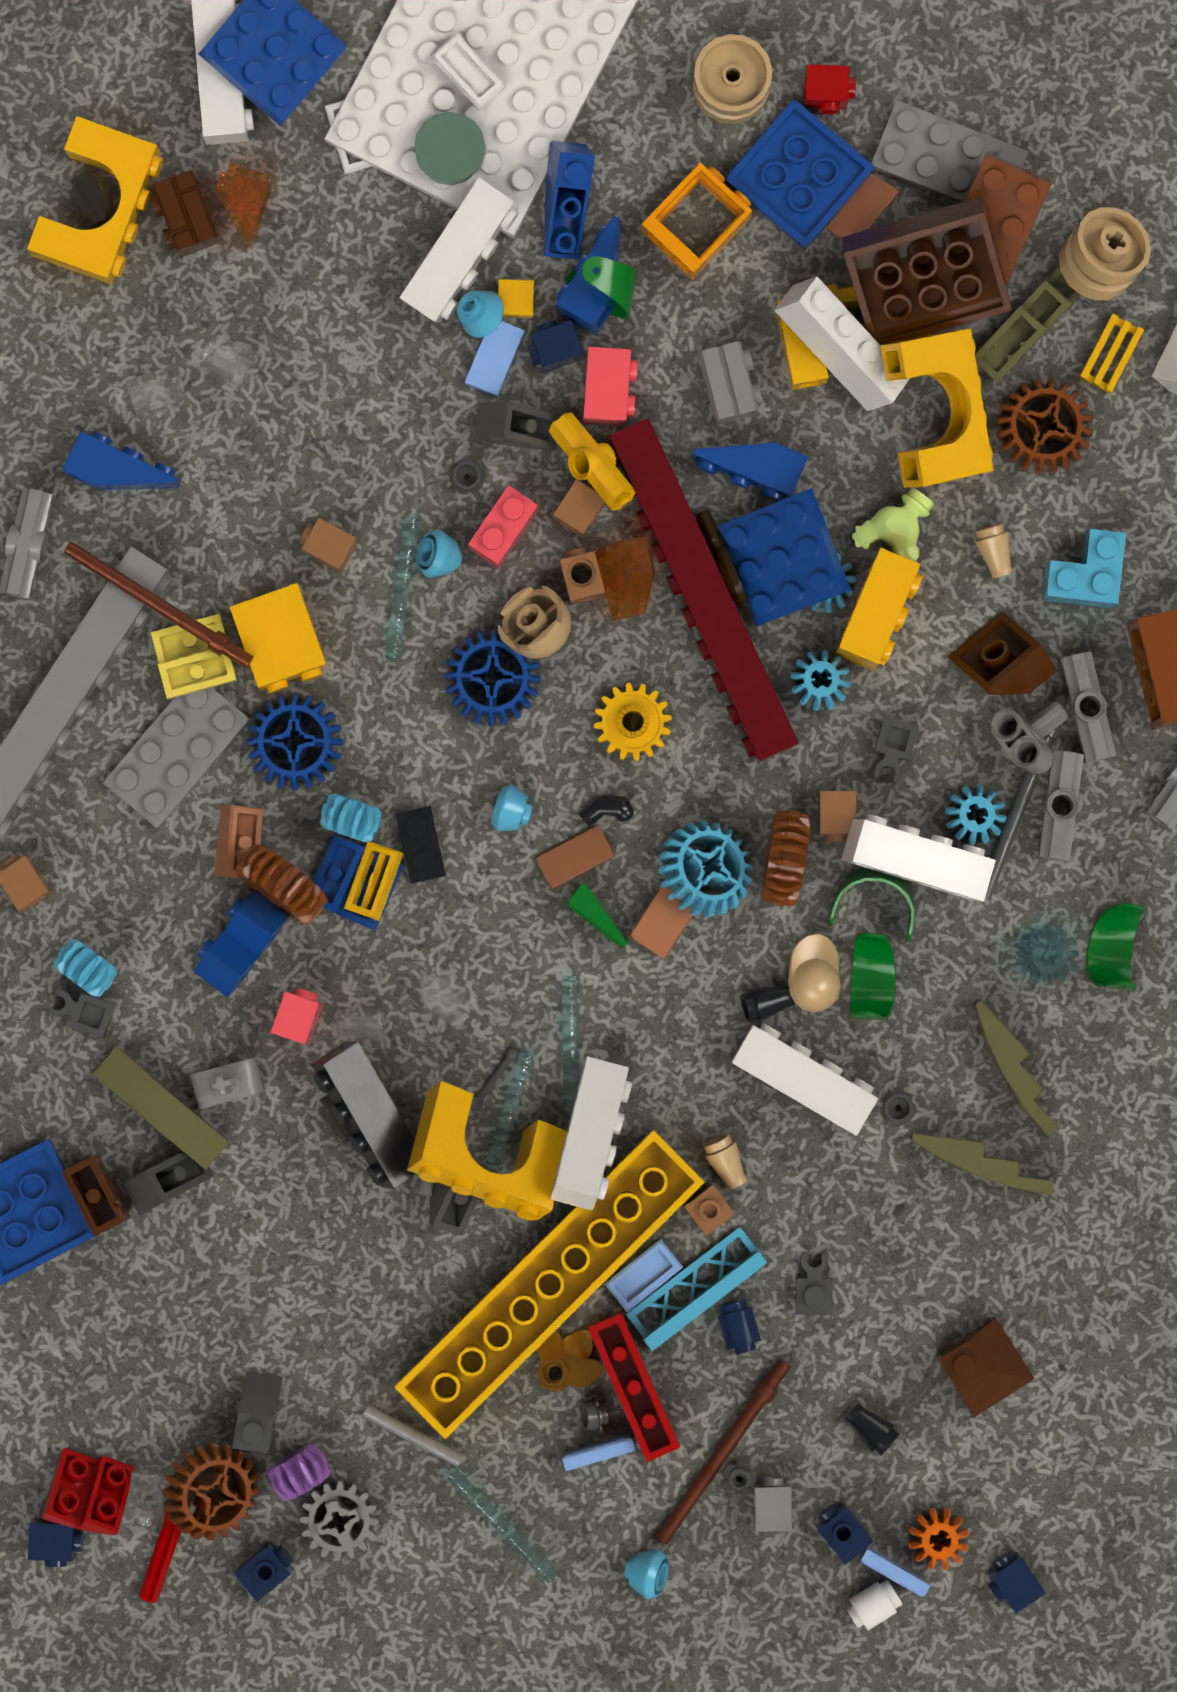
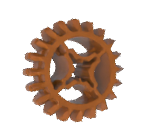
M1053 378L1047 380L1045 388H1042L1040 379H1034L1032 382L1033 391H1031L1027 384L1022 383L1019 386L1021 396L1013 391L1008 395V399L1013 405L1002 403L1000 410L1008 416H1000L996 419V424L1007 427V429H1002L996 434L998 439H1009L1008 442L1002 445V452H1007L1013 448L1015 453L1009 461L1015 463L1019 457L1025 460L1021 466L1023 471H1027L1031 463H1034L1036 475L1042 473L1046 464L1049 474L1054 475L1057 472L1056 462H1058L1063 470L1069 469L1070 461L1068 457L1078 462L1082 456L1077 449L1087 450L1090 445L1081 437H1091L1093 434V429L1083 426L1093 420V416L1090 414L1081 415V412L1088 407L1087 401L1077 405L1074 401L1080 392L1075 390L1070 396L1065 394L1064 392L1068 388L1066 382H1063L1058 390L1054 389L1055 382ZM1044 399L1051 401L1044 412L1037 413L1031 410L1026 412L1021 409L1024 405L1034 400ZM1060 406L1067 411L1071 418L1073 433L1068 432V428L1063 426L1058 419ZM1051 412L1052 415L1049 419L1051 425L1049 427H1053V430H1048L1038 441L1037 439L1041 432L1038 430L1040 426H1036V423H1041ZM1017 420L1021 421L1022 426L1026 427L1031 433L1029 448L1018 435ZM1052 440L1058 443L1062 441L1069 444L1066 448L1056 453H1038L1046 441Z
M788 809V811L779 810L774 815L762 883L761 896L764 902L780 907L794 906L798 902L809 843L811 820L808 814Z
M254 844L247 851L245 850L239 858L240 861L235 866V869L243 882L296 922L311 924L314 918H317L324 910L323 907L327 903V898L320 887L274 851L260 844Z
M208 1441L205 1449L200 1444H194L193 1455L187 1451H182L184 1461L181 1464L175 1461L171 1462V1466L176 1471L174 1475H164L165 1480L171 1486L161 1490L162 1495L169 1498L163 1503L166 1511L171 1512L168 1516L169 1520L175 1525L178 1524V1529L182 1533L188 1534L190 1532L194 1539L199 1540L204 1535L207 1540L214 1541L216 1533L222 1538H227L229 1527L235 1531L240 1530L238 1521L241 1517L244 1520H251L246 1510L248 1507H257V1502L251 1496L260 1492L259 1487L253 1484L259 1477L254 1470H250L253 1463L247 1457L243 1458L244 1453L242 1451L232 1449L227 1443H221L218 1447V1444L214 1441ZM229 1467L234 1477L233 1491L227 1488L229 1476L226 1473ZM205 1469L204 1473H202L200 1476H197L201 1471ZM215 1486L221 1492L213 1491L211 1494L208 1492L207 1496L202 1490L208 1491L210 1488L214 1489ZM188 1491L195 1495L193 1505L196 1508L193 1515L188 1508Z

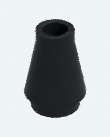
M788 985L748 989L747 993L740 996L742 1010L748 1022L756 1020L757 1023H760L778 1012L796 1005L790 995Z
M859 1403L845 1418V1421L851 1425L871 1452L875 1450L880 1456L885 1453L899 1436V1433L893 1428L894 1424L863 1408Z

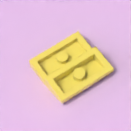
M220 614L197 620L216 633L221 631L226 634ZM178 625L151 632L167 699L237 681L233 660L224 654L218 656L207 649L208 644Z

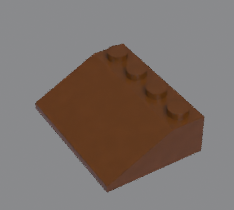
M982 197L842 237L843 254L866 330L880 345L921 337L1012 311Z

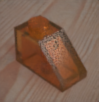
M230 163L227 173L222 171L219 176L216 192L220 193V200L244 246L247 249L253 250L274 183L271 175Z
M647 537L617 541L595 551L612 621L644 615L655 575Z

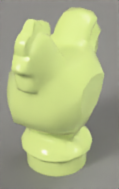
M910 488L907 494L902 495L903 506H886L880 509L870 521L866 520L862 526H855L856 532L852 534L855 546L868 549L871 543L881 540L892 547L895 554L916 562L919 557V548L916 545L920 532L918 518L930 515L929 511L934 505L933 502L920 491Z

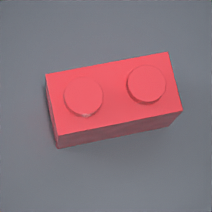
M588 347L584 424L626 426L627 417H634L635 396L628 395L629 381L636 382L638 360H631L630 349Z
M508 485L468 543L469 550L499 569L538 513V505Z
M295 987L294 993L285 991L270 1033L304 1045L311 1044L324 1007V1003L317 1001L319 994Z

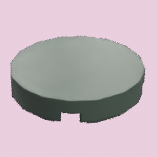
M445 112L436 114L423 123L416 134L414 150L418 166L430 179L440 184L455 185L466 182L480 169L484 163L486 146L483 133L473 120L460 113Z

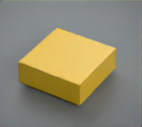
M499 279L498 296L501 298L504 306L503 317L533 318L534 280Z

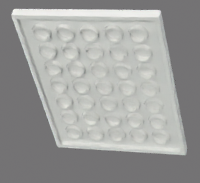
M397 0L325 137V142L344 150L361 161L364 160L370 163L373 167L455 209L459 208L480 177L518 203L515 208L518 216L507 231L503 228L500 231L515 238L546 178L551 141L565 142L638 0ZM457 32L502 80L506 87L480 111L431 59V55ZM445 112L460 113L473 120L482 131L486 146L484 163L480 169L466 182L455 185L440 184L430 179L418 166L414 150L416 134L423 123L434 115Z

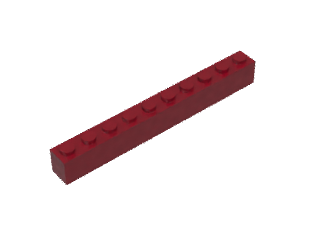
M649 418L610 435V447L613 449L616 457L615 466H621L627 481L636 492L634 497L641 509L636 512V516L643 531L650 530L656 541L651 544V548L658 563L665 562L671 575L666 577L669 588L674 597L679 594L681 595L686 606L680 609L688 628L695 627L701 640L696 641L697 648L704 661L710 659L716 672L710 674L718 693L725 692L731 703L726 706V710L733 725L740 724L746 737L741 739V743L748 758L756 757L757 762L760 763L797 746L799 741Z

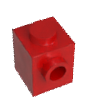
M807 64L804 83V107L819 109V113L826 115L839 114L840 110H846L848 100L855 99L856 78L849 77L850 66Z

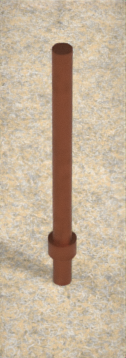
M72 541L67 545L64 550L65 555L208 644L207 649L218 656L224 654L244 668H247L252 662L254 656L230 642L231 638L221 631L216 633Z
M779 1358L764 1381L760 1380L753 1389L752 1393L754 1396L655 1536L666 1545L669 1543L766 1403L770 1404L777 1395L776 1388L791 1368L784 1360Z

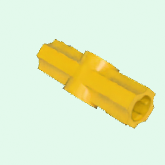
M572 412L563 414L551 424L548 431L568 456L569 471L577 480L586 479L612 511L621 509L632 500L636 492L615 466V453L608 444H597Z

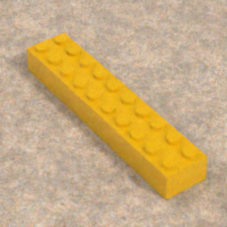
M653 1129L604 1177L609 1179L604 1200L597 1199L592 1211L575 1206L396 1383L394 1388L444 1439L457 1429L705 1183Z

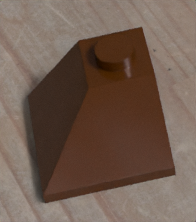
M1003 611L948 656L954 665L988 695L1030 694L1057 671L1043 646Z
M996 1317L935 1355L973 1417H976L1035 1379Z

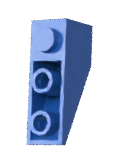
M551 141L545 190L543 255L546 257L579 259L595 154L586 144Z
M613 216L609 224L604 223L599 228L594 239L596 244L589 254L584 253L575 268L576 275L570 284L566 282L561 287L556 297L558 302L556 305L560 316L567 320H572L574 324L597 336L614 310L616 302L584 280L582 266L587 259L594 256L619 262L622 229L619 218ZM598 268L593 269L594 274L599 273Z
M92 431L91 435L80 432L62 467L66 475L97 490L179 488L181 485L180 481L174 477L175 470L159 462H156L153 467L142 461L144 455L125 446L123 451H120L110 446L112 442L110 438L96 431Z
M777 443L694 449L692 454V460L697 462L696 467L712 475H715L717 471L730 476L729 481L742 488L748 489L750 485L763 490L762 495L775 502L792 496L808 459V456Z

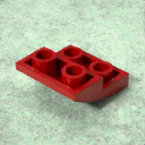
M63 1448L58 1456L41 1518L80 1530L117 1535L136 1467L104 1455L97 1460Z

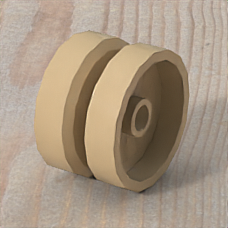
M728 34L713 39L703 47L695 61L692 90L697 105L706 116L719 123L737 124L748 121L758 114L769 97L773 69L768 54L758 42L743 35ZM729 76L736 77L737 81H729Z
M1100 207L1093 210L1084 217L1061 246L1058 258L1061 273L1068 285L1084 297L1092 300H1111L1125 291L1149 262L1151 253L1149 235L1143 225L1128 212L1111 207Z

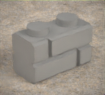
M740 341L701 350L698 353V359L715 425L757 415V405L763 404L758 383L751 384L748 371L754 370L750 350H743Z

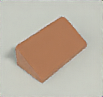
M871 174L825 229L841 242L844 236L871 229L897 198L899 191Z
M221 805L215 876L240 878L235 869V866L240 861L239 858L252 845H261L263 808Z
M599 825L542 854L535 858L551 890L610 860L615 857V854Z
M661 887L630 935L633 940L663 959H666L693 917L690 915L689 906L684 910H678L680 902L678 898L667 900L668 895L672 892L669 887Z

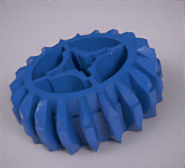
M496 629L491 630V640L485 641L484 633L478 631L477 638L479 643L475 645L471 638L465 637L464 642L469 649L465 652L460 647L455 646L453 651L460 657V660L448 659L447 665L455 668L456 671L444 673L445 680L455 681L454 685L446 687V693H459V696L451 701L453 707H457L464 702L466 706L461 712L463 717H467L474 710L476 713L473 721L479 724L482 716L488 715L487 723L490 727L494 726V716L500 715L502 724L507 725L508 717L506 713L512 711L516 719H520L521 713L517 706L521 704L525 709L530 710L532 704L525 699V696L537 697L539 694L536 689L529 687L530 683H541L540 676L530 675L531 671L540 668L539 663L531 662L527 664L526 660L529 658L517 654L503 641L497 640L498 632ZM488 650L487 663L483 668L471 670V672L464 671L472 657ZM499 650L513 656L519 663L522 673H513L502 669L499 665ZM492 660H495L494 666L498 670L497 675L502 673L503 678L496 681L493 688V696H491V688L487 686L488 681L483 682L482 678L478 677L489 675L490 669H492ZM463 682L481 685L486 690V706L475 702L468 696ZM521 684L519 692L511 701L497 706L498 694L503 687Z
M297 693L292 694L290 705H287L284 696L280 695L277 697L280 705L279 708L275 709L269 701L265 703L266 709L270 712L267 717L261 712L257 711L254 716L262 724L260 727L254 724L249 725L248 729L253 733H257L258 737L246 739V744L257 746L258 750L251 751L248 757L251 760L262 759L254 767L257 772H261L267 767L269 768L264 778L267 782H271L278 775L277 787L283 789L287 779H291V788L293 791H297L299 789V779H303L306 788L310 789L313 787L311 776L315 775L320 782L326 780L325 776L320 772L323 767L330 772L335 771L336 768L328 760L330 757L337 760L341 759L342 754L333 751L332 748L333 746L344 745V740L342 738H333L332 734L340 732L342 727L340 724L328 725L329 722L334 720L336 715L331 711L322 716L321 713L326 706L322 701L312 709L313 697L310 695L305 697L303 705L299 704V695ZM301 713L309 715L318 721L324 736L305 734L302 730ZM290 714L288 727L284 733L267 736L275 721L284 715ZM295 730L300 733L298 735L300 738L304 737L306 741H313L298 745L295 753L290 751L292 749L290 745L286 746L283 742H279L292 739ZM266 747L284 749L287 752L289 771L277 767L271 761ZM323 747L318 760L310 767L301 770L303 754L309 749Z

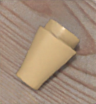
M1003 523L975 531L977 540L974 542L987 564L992 578L1013 573L1010 558L1009 532L1004 530Z
M729 1133L716 1136L703 1145L705 1150L703 1156L723 1180L728 1190L737 1188L747 1181L737 1142L735 1139H731Z

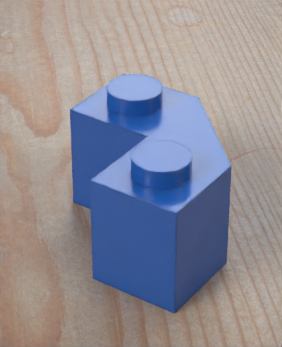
M255 890L245 901L239 898L227 914L232 919L224 932L215 942L209 938L196 955L201 960L194 973L226 997H229L254 967L253 964L265 948L270 946L289 915Z

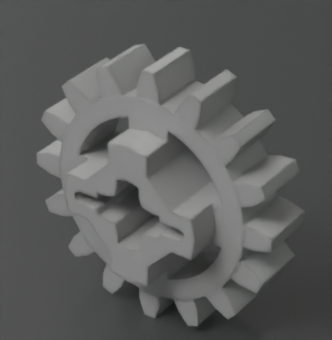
M339 1479L336 1488H332L331 1484L327 1481L323 1484L324 1493L321 1494L318 1490L314 1489L311 1495L315 1502L305 1501L302 1506L309 1511V1514L300 1517V1522L309 1526L302 1532V1536L313 1537L309 1547L312 1550L320 1545L323 1548L321 1552V1557L323 1558L328 1555L329 1551H332L336 1561H340L342 1553L346 1551L352 1559L356 1555L355 1547L358 1546L363 1551L368 1548L367 1542L364 1540L365 1537L374 1539L376 1536V1532L370 1529V1526L378 1524L379 1518L371 1516L370 1513L377 1508V1504L366 1503L370 1493L367 1490L359 1495L356 1492L358 1487L356 1482L351 1485L350 1489H347L343 1479ZM339 1496L350 1498L357 1505L351 1507L341 1502ZM325 1501L327 1513L325 1517L316 1521L317 1509ZM335 1512H338L340 1516H351L346 1520L344 1528H341L339 1524H328L333 1520ZM364 1518L363 1529L354 1539L352 1526ZM330 1534L338 1538L339 1543L330 1542L322 1535Z

